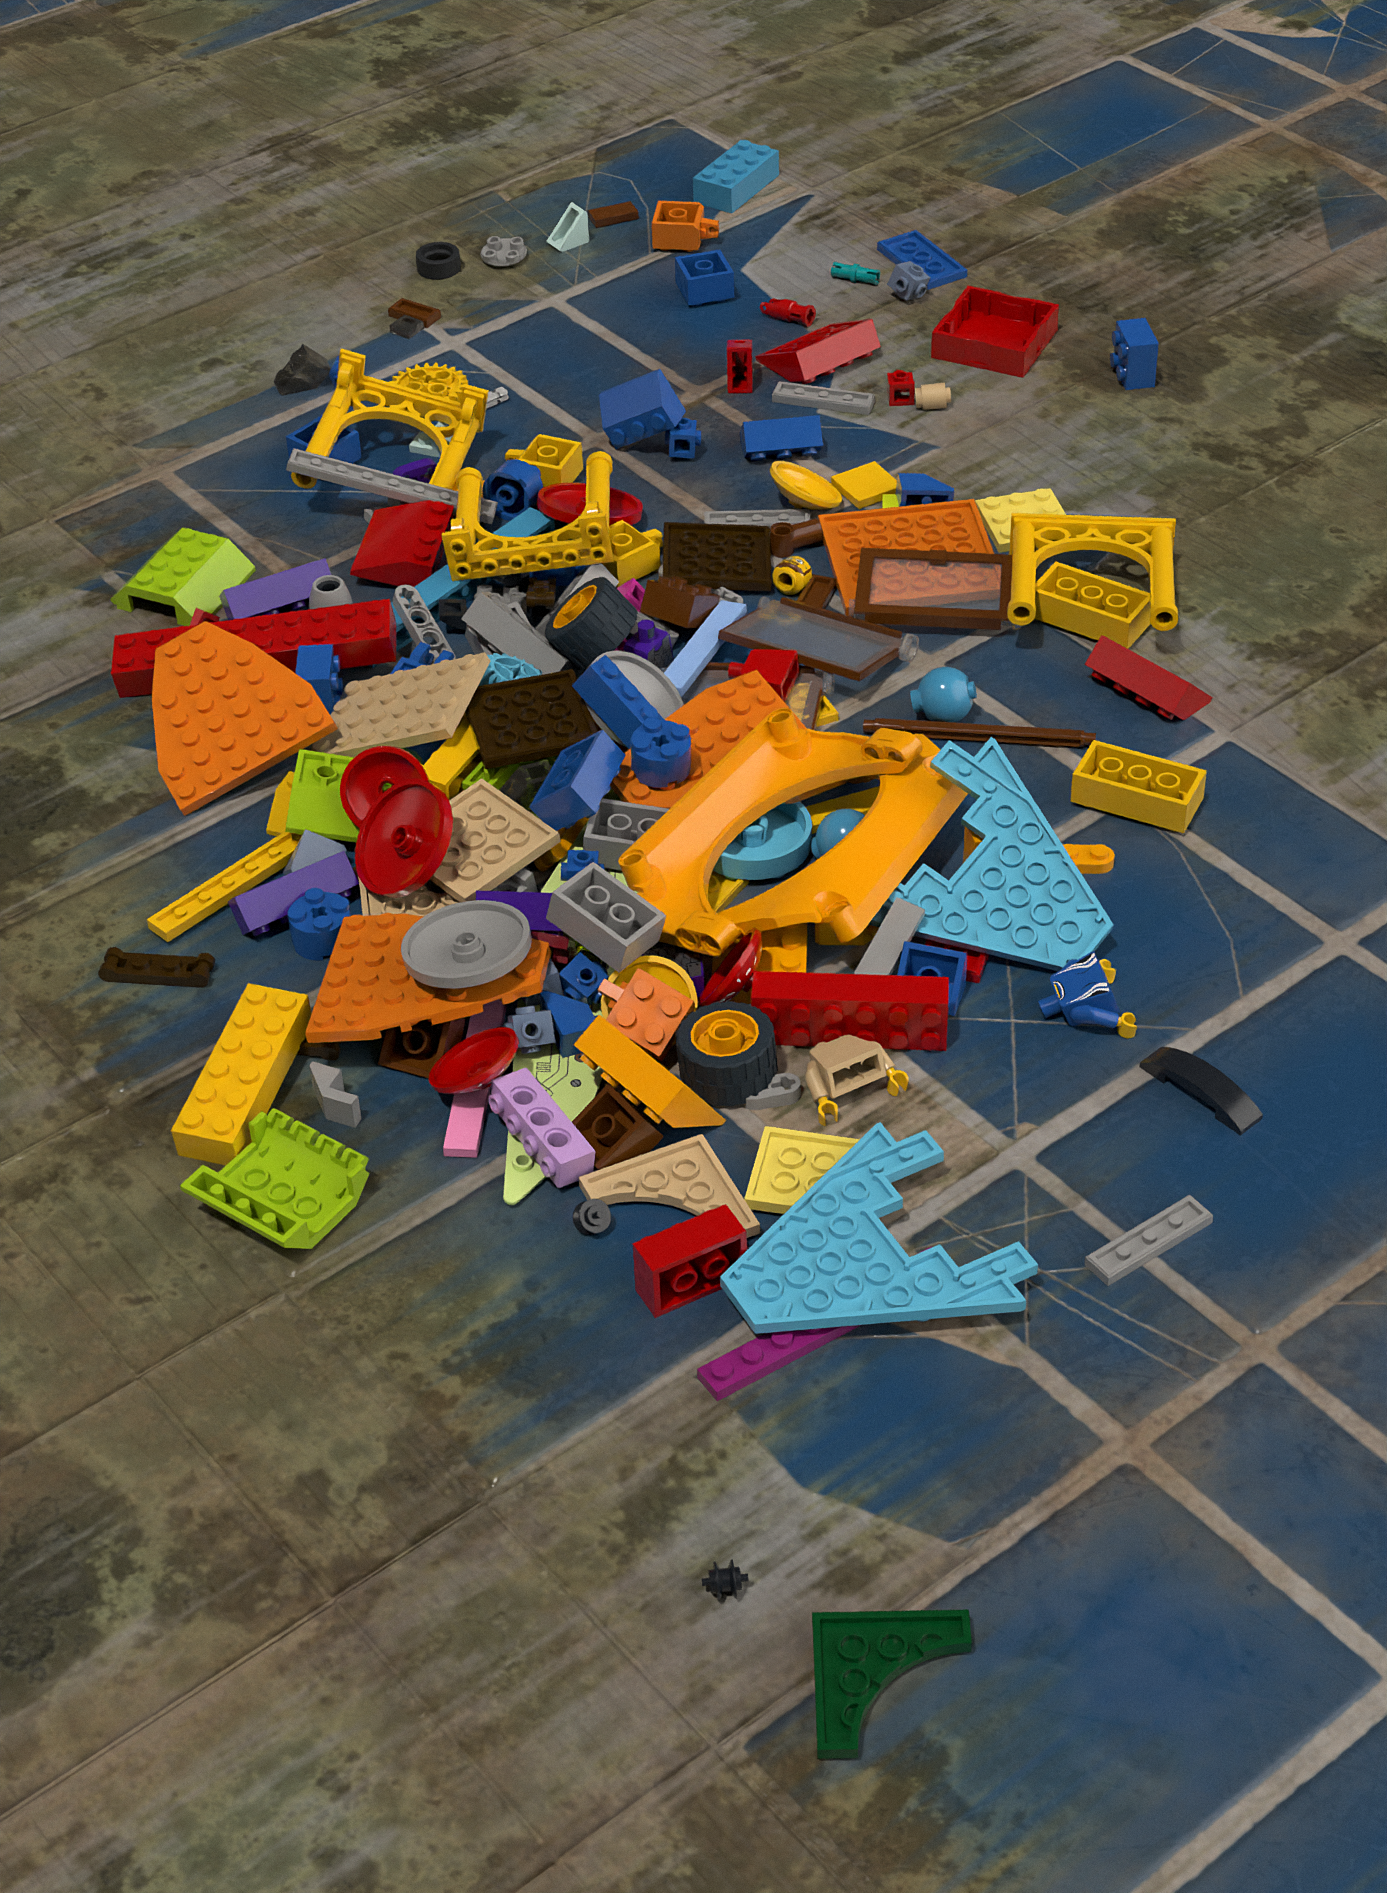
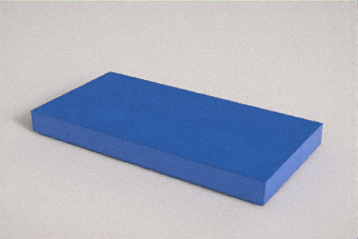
M917 230L877 242V250L895 265L911 261L922 267L923 272L931 277L927 284V290L967 277L968 270Z

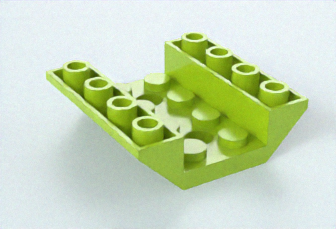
M299 749L285 832L303 835L306 829L331 840L357 842L360 828L347 816L340 798L342 775L354 757ZM386 783L384 785V791L389 789L392 785Z

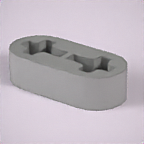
M791 1073L776 1074L768 1085V1089L762 1090L757 1096H749V1098H746V1103L741 1105L749 1110H762L794 1104L801 1097L800 1079Z

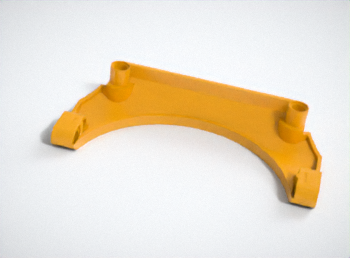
M780 708L772 711L619 857L618 863L628 887L633 891L639 892L637 893L639 896L667 915L659 941L694 952L719 957L741 935V929L736 927L728 918L719 916L712 909L708 902V885L715 864L736 836L776 806L810 790L861 776L901 773L922 752L923 748L920 740L912 733L888 728L878 729L871 737L845 732H821L808 728L800 729L797 726L791 709Z
M914 734L920 740L923 749L901 773L876 774L847 779V782L853 784L866 783L873 779L880 781V789L872 807L852 831L812 864L766 892L719 912V916L728 918L736 927L741 929V935L723 953L730 952L737 942L753 927L760 931H766L799 923H829L839 942H847L860 935L968 795L964 790L930 768L931 761L939 753L940 749L925 735Z

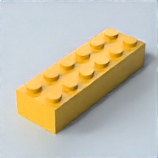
M250 983L247 984L171 1129L178 1156L226 1166L252 1142L248 1123L261 1111L266 1114L268 1113L300 1048L299 1046L306 1036L305 1032L312 1014L308 995Z

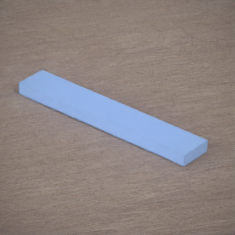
M721 600L666 669L664 674L674 684L681 697L725 642L718 639L719 631L744 617L747 613L746 604Z

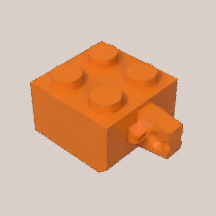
M658 201L652 220L653 249L663 251L677 249L691 252L699 250L701 239L718 238L719 221L704 218V206L700 202Z
M640 968L636 970L629 983L623 981L620 987L604 978L597 989L599 993L611 1000L608 1007L612 1011L606 1020L646 1053L661 1062L676 1040V1031L679 1029L680 1023L696 1008L693 1000Z

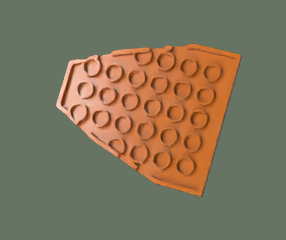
M204 621L155 650L152 708L158 771L184 816L299 752V749L306 748L338 729L310 683L251 642Z
M757 670L706 688L665 719L666 721L686 725L689 728L691 737V770L688 777L678 784L677 780L669 782L668 787L657 788L647 786L636 778V774L631 769L630 748L624 753L626 756L620 765L621 771L612 779L610 787L622 802L670 809L766 716L774 710L789 707ZM794 714L798 728L807 729ZM847 779L805 792L786 801L785 804L797 803L845 784Z
M383 913L381 915H352L344 917L305 1032L307 1042L374 1040L382 1038L381 1030L400 1026L401 1032L411 1031V1026L422 1020L428 1019L429 1022H432V1025L484 1012L483 1004L498 999L505 1005L514 1002L518 998L540 993L543 989L551 955L549 943L532 938L531 948L524 960L516 968L493 981L466 988H438L423 984L414 979L407 972L401 953V944L405 934L424 916L405 913Z

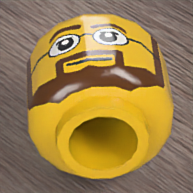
M790 556L774 568L772 574L773 583L781 593L786 595L797 594L804 589L812 578V569L805 559L799 556Z

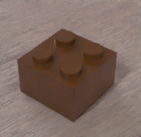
M659 576L658 580L647 581L640 612L685 628H700L718 605L720 595L711 593L712 588L705 585H688V580L684 578Z

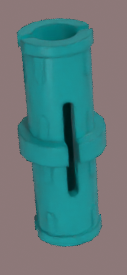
M834 262L833 266L835 268H831L832 277L849 279L852 283L860 281L877 285L879 283L878 280H880L879 269L864 268L856 263L848 265Z

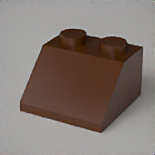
M459 1018L432 1025V1022L426 1019L411 1026L412 1030L401 1032L400 1026L386 1029L378 1065L429 1078V1073L435 1063L447 1051L460 1043L466 1019Z
M609 1083L572 1121L574 1126L595 1150L594 1166L598 1170L649 1153L664 1137L627 1098Z

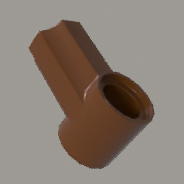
M817 518L793 525L787 522H778L770 528V552L778 558L789 557L794 553V549L823 540V530Z

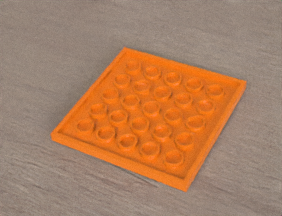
M974 499L818 515V521L821 523L823 530L824 546L833 576L836 578V586L846 616L859 617L865 615L854 614L861 548L922 551L946 550V552L994 554ZM874 558L869 604L941 608L952 605L996 602L1000 600L1001 570L999 564L962 562L931 564L929 561Z

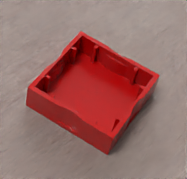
M968 285L955 301L953 309L941 319L932 331L931 358L1023 378L1058 329L1059 304L1010 296L1001 292Z

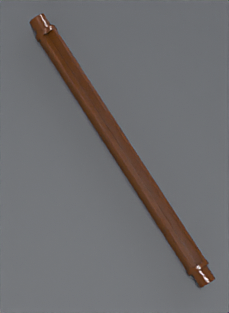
M887 718L864 719L863 732L875 733L880 728H888L912 734H923L927 738L987 742L992 737L999 743L1082 748L1083 745L1090 746L1093 740H1096V733H1087L1084 730Z

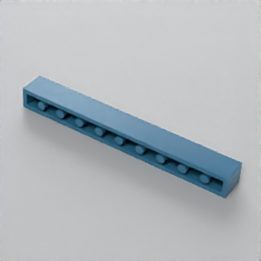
M530 507L492 534L505 537L537 536L555 531L554 518ZM447 564L414 588L419 592L435 622L438 623L440 622L439 599H466L467 603L474 598L478 585H492L497 581L489 577L452 581ZM391 603L396 620L397 652L413 641L394 608L393 603ZM420 616L411 617L415 623L422 624L425 622ZM373 664V665H368V666L374 668V667H376L378 664Z

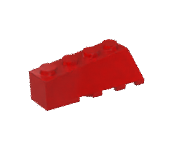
M1103 635L1099 638L1084 664L1093 669L1091 675L1104 683L1108 679L1114 681L1113 688L1126 695L1130 691L1137 694L1135 700L1149 708L1152 703L1159 706L1157 712L1170 720L1174 716L1186 720L1209 704L1213 698L1193 684Z

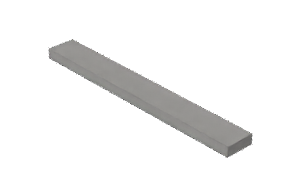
M293 448L287 463V471L408 503L426 500L441 501L445 504L453 505V514L456 515L458 491ZM481 498L480 522L493 523L498 502Z

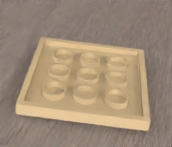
M480 779L449 800L453 814L451 840L444 859L430 880L459 902L476 900V890H493L561 842L559 833L491 784Z

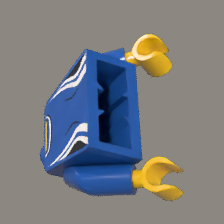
M1095 951L1088 953L1078 960H1069L1060 971L1051 975L1050 981L1055 994L1038 1001L1045 1018L1063 1011L1071 1026L1080 1024H1097L1109 1028L1118 1026L1117 1032L1124 1038L1134 1037L1137 1026L1134 1025L1136 1018L1133 1013L1126 1012L1119 1017L1120 1009L1109 985L1114 982L1116 970L1111 968L1109 960L1102 959L1099 961Z

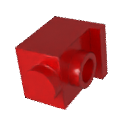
M896 370L893 373H887L889 406L914 405L915 382L913 381L912 372ZM907 392L908 396H894V393Z

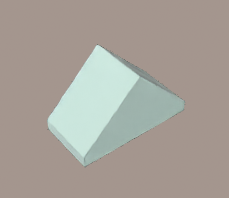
M571 202L547 242L561 252L588 243L587 212Z

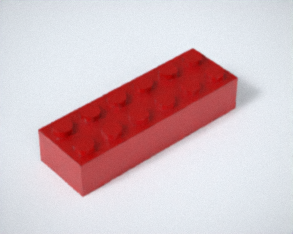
M773 971L753 972L751 1006L757 1007L770 1018V1022L773 1023L776 1045L815 1047L820 1042H830L844 1035H852L866 1041H875L883 1049L946 1051L949 977Z

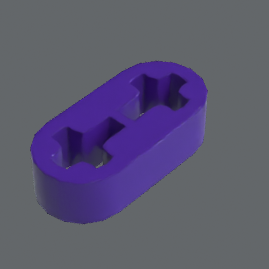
M424 458L399 466L392 474L401 477L406 476L405 478L429 484L437 464L431 458Z

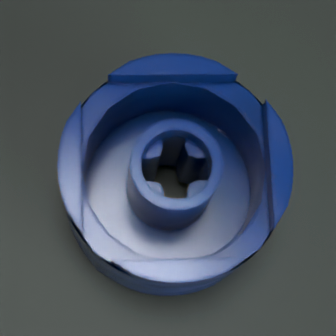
M517 459L507 460L490 474L483 483V498L498 502L495 515L501 519L511 521L528 508H533L537 504L538 492L543 488L540 478L541 472L536 466L529 465L524 461Z
M649 717L633 732L631 736V769L641 783L651 787L663 788L668 787L669 782L677 780L678 784L688 777L691 770V737L689 728L686 725L660 720L657 717Z
M320 888L308 889L304 896L298 898L287 912L291 939L295 951L303 958L315 961L324 960L323 956L331 955L343 918L351 916L348 899L332 892H323Z

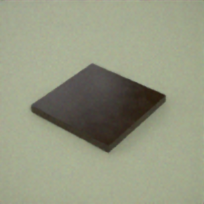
M664 522L663 576L672 578V576L688 580V585L695 586L696 584H701L712 589L724 587L728 590L771 591L770 526Z
M573 669L477 687L465 713L485 769L559 756L562 750L597 732L584 699L572 687L577 681Z

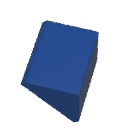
M904 941L897 975L949 977L948 1015L955 1016L966 987L967 953Z

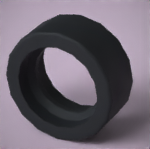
M432 242L421 246L416 251L417 272L420 276L433 280L446 279L456 275L461 269L459 249L457 246L447 242Z

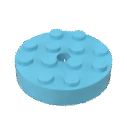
M784 802L768 811L736 836L719 857L713 871L724 875L730 880H761L781 878L786 873L794 870L804 862L811 849L812 820L808 810L801 802L785 804Z

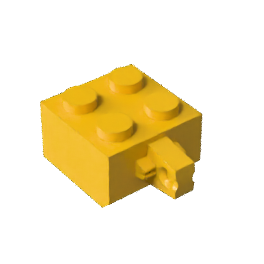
M539 434L525 450L509 449L505 454V460L517 459L539 468L543 488L552 484L573 483L583 470L582 442Z
M623 520L609 526L614 562L602 564L619 581L616 586L617 588L632 578L637 580L659 569L660 548L663 546V536L660 531L655 528L641 533Z

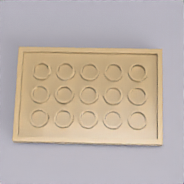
M485 652L476 655L468 654L454 660H443L428 666L421 665L406 671L398 670L393 674L376 675L370 679L355 680L348 683L344 687L340 701L334 705V711L330 715L338 729L314 742L311 751L355 757L364 750L376 746L406 748L452 738L491 662Z

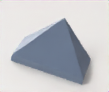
M305 829L283 873L288 875L347 850L344 845Z

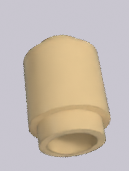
M945 383L924 384L920 388H915L916 408H923V410L947 408L946 403H951L950 387L945 388Z

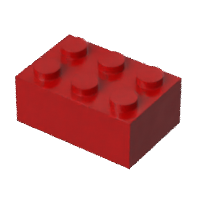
M724 1204L633 1243L635 1290L653 1316L657 1318L721 1290L720 1276L747 1251V1231L729 1207Z

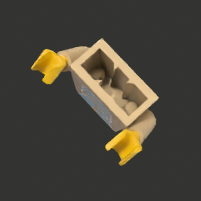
M844 1035L830 1042H820L809 1052L811 1062L806 1067L805 1081L814 1102L819 1103L818 1121L823 1126H826L824 1114H832L835 1121H838V1106L835 1102L828 1100L829 1096L836 1098L885 1076L889 1078L887 1091L892 1096L898 1095V1085L904 1091L907 1090L909 1082L907 1073L901 1070L895 1071L894 1067L896 1065L882 1046L875 1041H866L852 1035Z

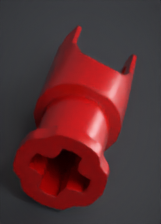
M772 298L769 302H762L760 304L762 313L786 322H800L806 327L812 325L816 315V309L813 305L803 306L789 299L779 300Z

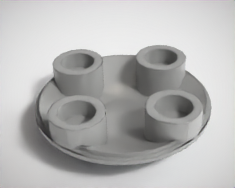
M492 236L487 239V244L482 248L480 254L482 260L489 265L509 266L520 262L526 256L527 249L521 237L500 239L498 236Z
M486 584L478 585L477 593L474 595V599H476L480 592H490L505 605L518 601L521 606V600H526V594L519 591V586H508L505 584L503 588H493V586Z

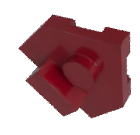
M531 932L533 939L549 943L550 951L553 952L552 962L555 964L567 966L576 956L578 945L569 937Z

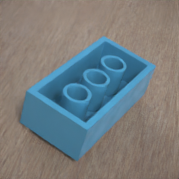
M740 140L693 177V202H700L703 206L732 214L779 176V150L771 149L766 145L753 144L748 140Z

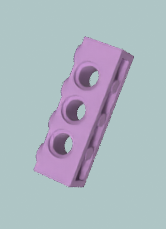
M527 1068L492 1080L491 1095H489V1105L492 1111L500 1115L506 1123L509 1132L512 1135H516L523 1144L525 1152L529 1156H533L540 1165L545 1177L550 1178L558 1188L579 1181L580 1176L593 1172L595 1150Z

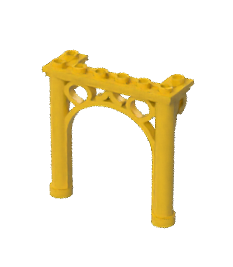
M341 348L336 389L305 451L329 457L340 433L347 426L362 420L388 419L403 422L426 433L440 450L441 457L429 484L452 490L476 432L483 431L489 390L464 384L460 403L364 375L366 355ZM361 401H369L378 405L366 407ZM350 406H352L354 411L347 413ZM440 421L449 426L435 427L431 422ZM452 436L448 445L445 438ZM295 472L291 473L292 481L304 489L313 488L318 480L317 478Z
M602 451L593 452L588 456L586 461V505L582 514L563 528L530 537L499 536L483 529L480 526L482 474L477 469L471 467L461 469L456 477V487L458 489L456 518L451 519V531L442 533L451 580L459 581L614 562L609 536L610 475L613 470L611 456Z
M1011 513L1009 555H1012L1011 600L1007 607L1008 619L1013 624L1020 626L1030 624L1034 620L1036 615V569L1040 563L1051 556L1064 552L1099 550L1127 556L1140 563L1147 570L1150 586V623L1159 631L1173 629L1178 623V609L1175 606L1173 566L1176 519Z

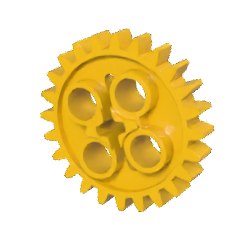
M425 363L424 367L416 364L415 369L406 367V372L398 371V376H392V381H389L390 383L460 403L463 385L468 384L467 376L462 374V370L456 371V367L448 369L447 364L438 367V363H435L433 366Z

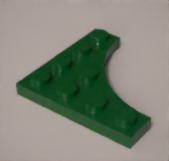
M969 1609L812 1612L817 1759L858 1758L861 1728L872 1703L880 1692L901 1673L932 1658L953 1653L971 1652L972 1640Z

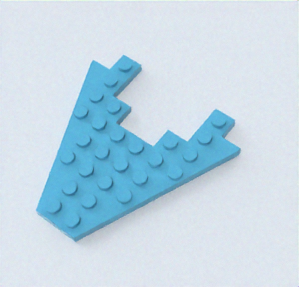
M991 737L974 757L949 740L933 758L930 768L977 799L961 818V824L983 840L950 880H947L923 863L905 885L899 883L868 925L880 927L893 902L898 897L925 909V915L913 936L1060 971L1069 960H1078L1088 953L1095 951L1111 932L1114 924L996 740Z
M879 1122L720 1276V1286L753 1332L759 1334L913 1320L924 1322L937 1318L1020 1312L1026 1309V1299L1014 1284L1036 1275L1038 1264L1019 1241L961 1267L955 1264L940 1244L909 1257L879 1218L903 1208V1198L891 1183L944 1161V1151L926 1130L896 1142L882 1123Z

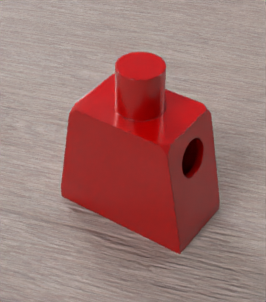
M750 339L727 340L728 393H752L753 359L752 340ZM744 375L746 378L736 379L735 376Z
M751 650L745 663L731 662L729 664L728 678L733 679L757 670L785 702L799 675L797 650Z

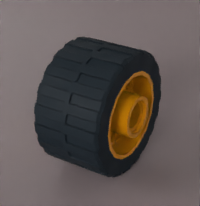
M593 578L577 588L560 604L546 625L545 637L576 669L584 670L599 655L614 651L634 627L638 612L607 578Z
M734 1001L712 1003L711 1005L700 1007L695 1012L687 1015V1018L680 1023L679 1029L676 1031L680 1079L706 1103L713 1106L728 1107L745 1104L746 1098H749V1096H757L762 1090L768 1089L772 1078L777 1074L778 1065L773 1023L757 1007Z

